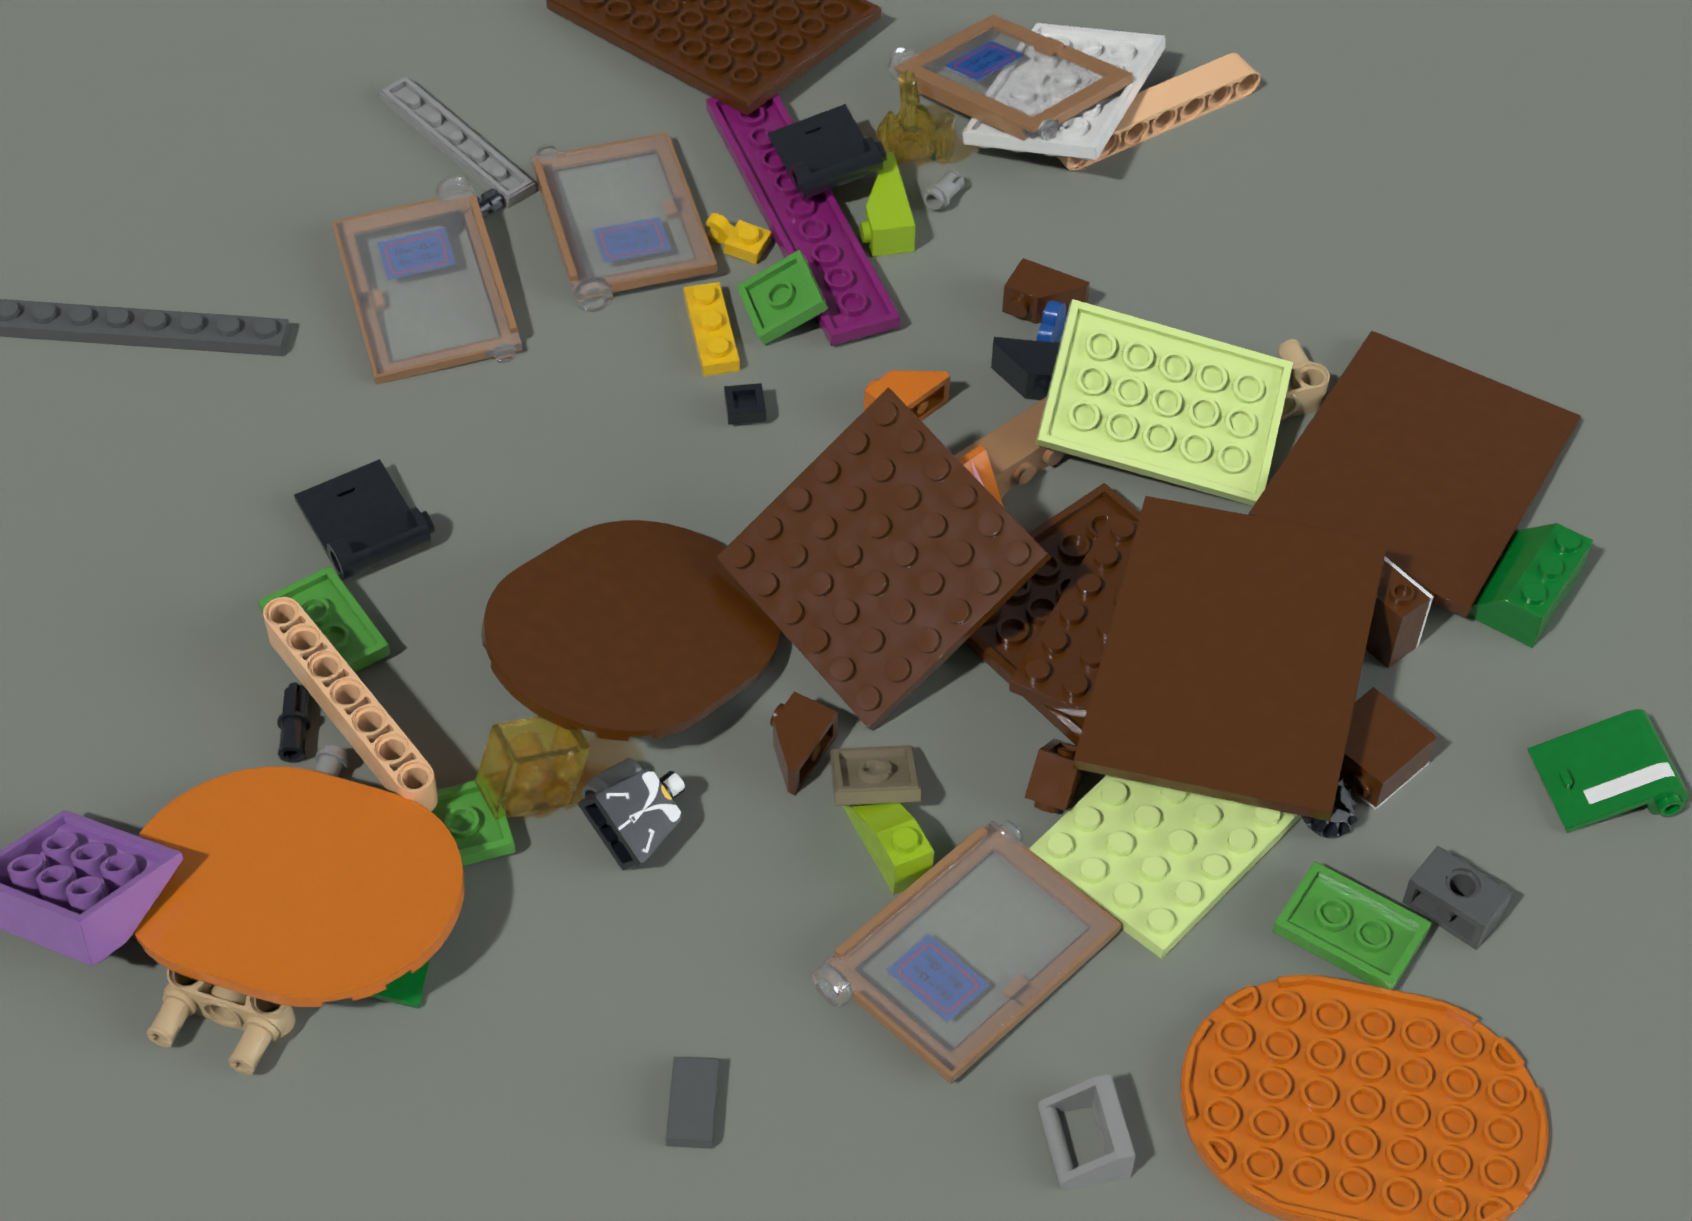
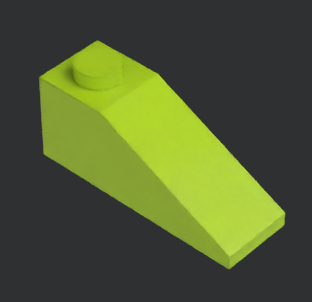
M894 152L886 153L887 161L883 162V170L879 171L866 204L865 221L860 222L862 243H868L872 257L914 252L916 225Z
M900 803L842 805L893 895L905 891L933 867V848L915 818Z

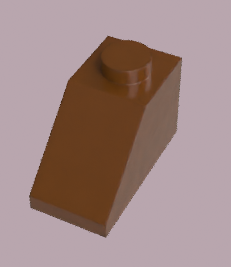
M1022 258L1004 285L1002 312L1038 324L1042 323L1046 304L1051 300L1065 303L1067 317L1072 299L1085 303L1088 302L1090 282Z
M795 691L785 705L780 703L776 707L770 721V725L773 726V746L787 791L793 795H796L836 739L838 722L837 711Z
M1053 738L1039 749L1024 797L1035 801L1034 807L1056 814L1059 809L1065 811L1072 805L1086 772L1085 770L1073 768L1077 750L1076 745Z

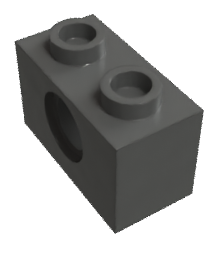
M1437 845L1410 878L1402 902L1477 950L1504 916L1512 892L1504 888L1498 880L1487 877L1466 864L1460 856L1449 853Z

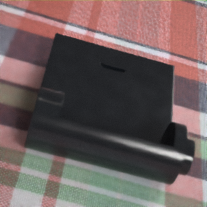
M846 104L767 133L773 148L802 200L883 170V162L887 161V155L880 140L875 142L872 136L866 138L863 136Z
M380 459L294 494L296 503L342 580L431 543L430 534L435 532L434 524L427 511L420 512L416 506L408 507Z

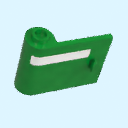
M1634 709L1527 748L1566 833L1645 804L1651 814L1664 817L1672 816L1684 808V803L1689 798V793L1647 712L1642 709Z

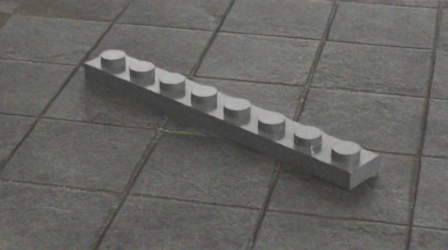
M0 299V337L283 356L290 333L289 320L280 318Z

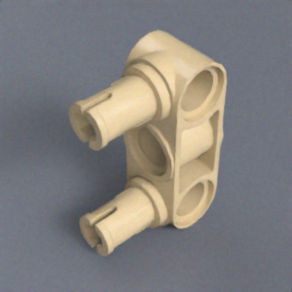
M1287 340L1280 345L1278 354L1281 359L1293 362L1280 421L1318 411L1325 400L1330 379L1329 371L1325 366L1308 360L1298 340Z
M168 969V983L163 990L164 995L162 996L164 1004L146 1033L153 1043L170 1048L187 1017L194 1014L210 1019L225 1027L243 1030L244 1033L228 1062L237 1072L252 1075L269 1043H274L277 1038H282L289 1034L294 1028L296 1020L293 1006L261 1000L193 979ZM197 981L192 985L185 986L189 982ZM270 1008H279L274 1012L265 1013Z

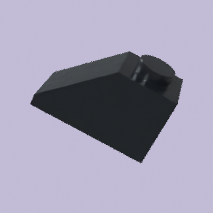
M994 337L991 368L1025 399L1042 400L1048 394L1060 343Z

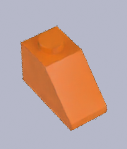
M891 370L880 379L870 382L866 389H864V411L889 387L922 421L949 401L950 375L945 371Z

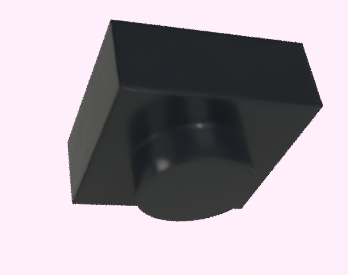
M762 383L724 386L728 425L766 421Z

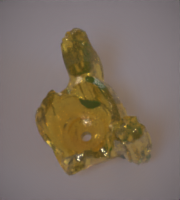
M911 70L902 72L899 75L900 110L895 116L892 111H889L884 116L877 129V141L880 140L886 153L894 152L897 165L926 158L936 160L939 163H946L951 160L954 150L955 115L950 113V111H946L935 119L928 108L920 104L918 83L914 72Z

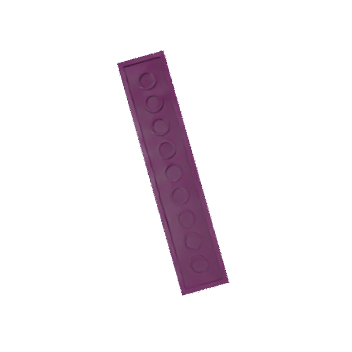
M778 94L749 115L734 109L714 97L706 99L707 111L770 231H772V235L784 258L799 249L805 256L829 308L815 317L830 345L833 346L899 328L900 315L831 190L802 200L773 148L767 133L793 124Z

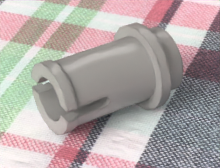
M948 170L938 182L926 187L923 200L928 208L935 211L945 209L950 204V199L964 187L965 181L963 176L955 183L952 182L960 174L958 171Z
M325 745L323 749L316 753L315 759L317 764L314 771L339 777L341 771L346 770L349 764L346 759L348 756L347 752L335 745Z

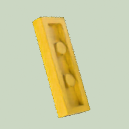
M720 282L683 287L684 301L703 376L740 371V360Z

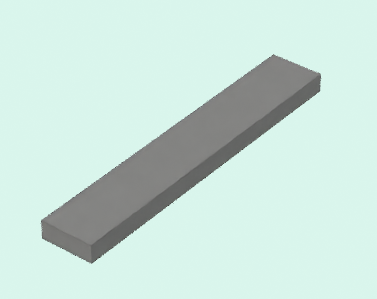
M405 76L379 91L381 102L487 191L495 189L503 197V205L508 209L536 193L534 181L409 77Z

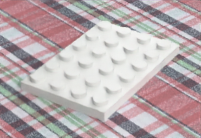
M1036 23L1031 31L1063 42L1064 45L1132 73L1133 83L1059 125L1056 124L1058 119L1055 121L1049 120L1040 125L1039 130L1034 133L1028 131L1029 138L1024 141L972 117L962 132L963 143L980 148H999L1013 152H1033L1046 156L1058 155L1075 157L1080 160H1097L1166 48L1165 36ZM1023 42L1017 52L1025 56L1006 67L987 97L1033 117L1104 76L1058 56L1052 55L1048 57L1034 51V46Z

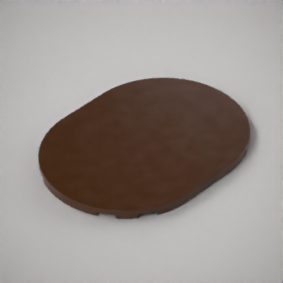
M622 520L602 523L583 529L509 573L497 585L488 600L482 622L481 637L482 645L486 649L491 661V670L499 682L516 700L533 713L567 730H570V726L578 729L594 732L596 738L628 741L629 737L652 735L656 739L685 730L746 689L765 672L772 661L779 641L780 629L716 558L726 546L683 527L655 521Z

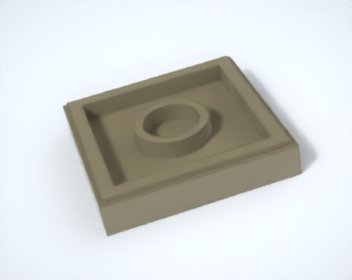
M913 746L839 748L830 750V767L835 806L921 802V787Z

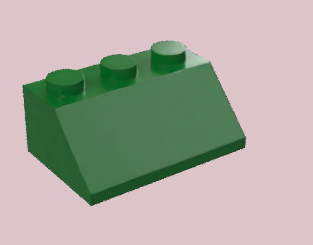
M1558 523L1517 530L1469 612L1468 617L1533 648L1583 571L1593 540Z

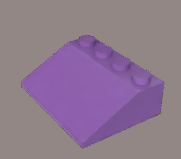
M63 810L0 851V929L87 965L94 966L107 959L112 952L127 943L182 862V853L73 812Z

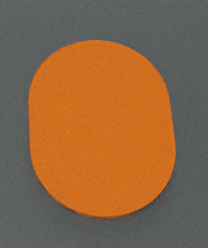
M286 766L251 768L235 771L206 781L186 791L167 804L146 824L138 835L141 838L180 851L183 857L182 862L133 932L134 937L143 946L145 952L159 964L176 973L281 1005L322 1007L324 1002L346 998L356 1001L386 990V984L401 977L408 971L414 973L438 951L450 935L463 905L465 886L461 855L451 832L435 814L421 804L393 792L304 768Z
M1319 975L1280 976L1276 978V981L1266 982L1254 987L1248 985L1225 998L1219 1007L1206 1019H1203L1193 1034L1186 1051L1180 1078V1106L1183 1121L1189 1138L1204 1164L1224 1186L1246 1203L1265 1213L1287 1221H1506L1525 1202L1541 1173L1548 1145V1122L1540 1089L1535 1087L1533 1080L1524 1067L1525 1061L1504 1037H1497L1488 1028L1478 1022L1479 1018L1457 1006L1430 997L1397 990L1391 991L1382 987Z

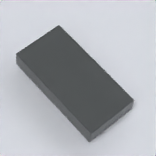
M674 1057L666 1146L712 1149L720 1067L719 1059Z

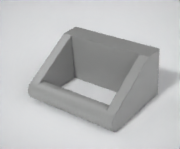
M1111 1074L1092 1077L1037 1103L1061 1189H1071L1131 1177L1135 1152ZM1092 1107L1105 1155L1074 1168L1058 1113Z

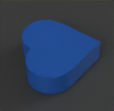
M1051 300L1046 304L1036 341L1058 342L1066 321L1065 303Z

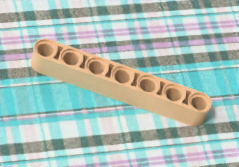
M1238 53L1227 54L1137 93L1097 160H1080L1075 157L1058 155L1056 157L1070 171H1077L1247 97L1259 85L1260 75Z
M278 597L268 602L263 609V617L272 647L386 790L413 800L430 811L435 809L438 803V793L431 765L299 603L289 597Z

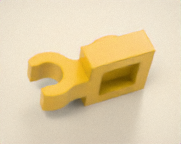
M711 213L706 221V225L710 227L706 233L708 241L724 244L725 254L757 265L771 243L772 231L739 220L734 227L723 215L718 213Z

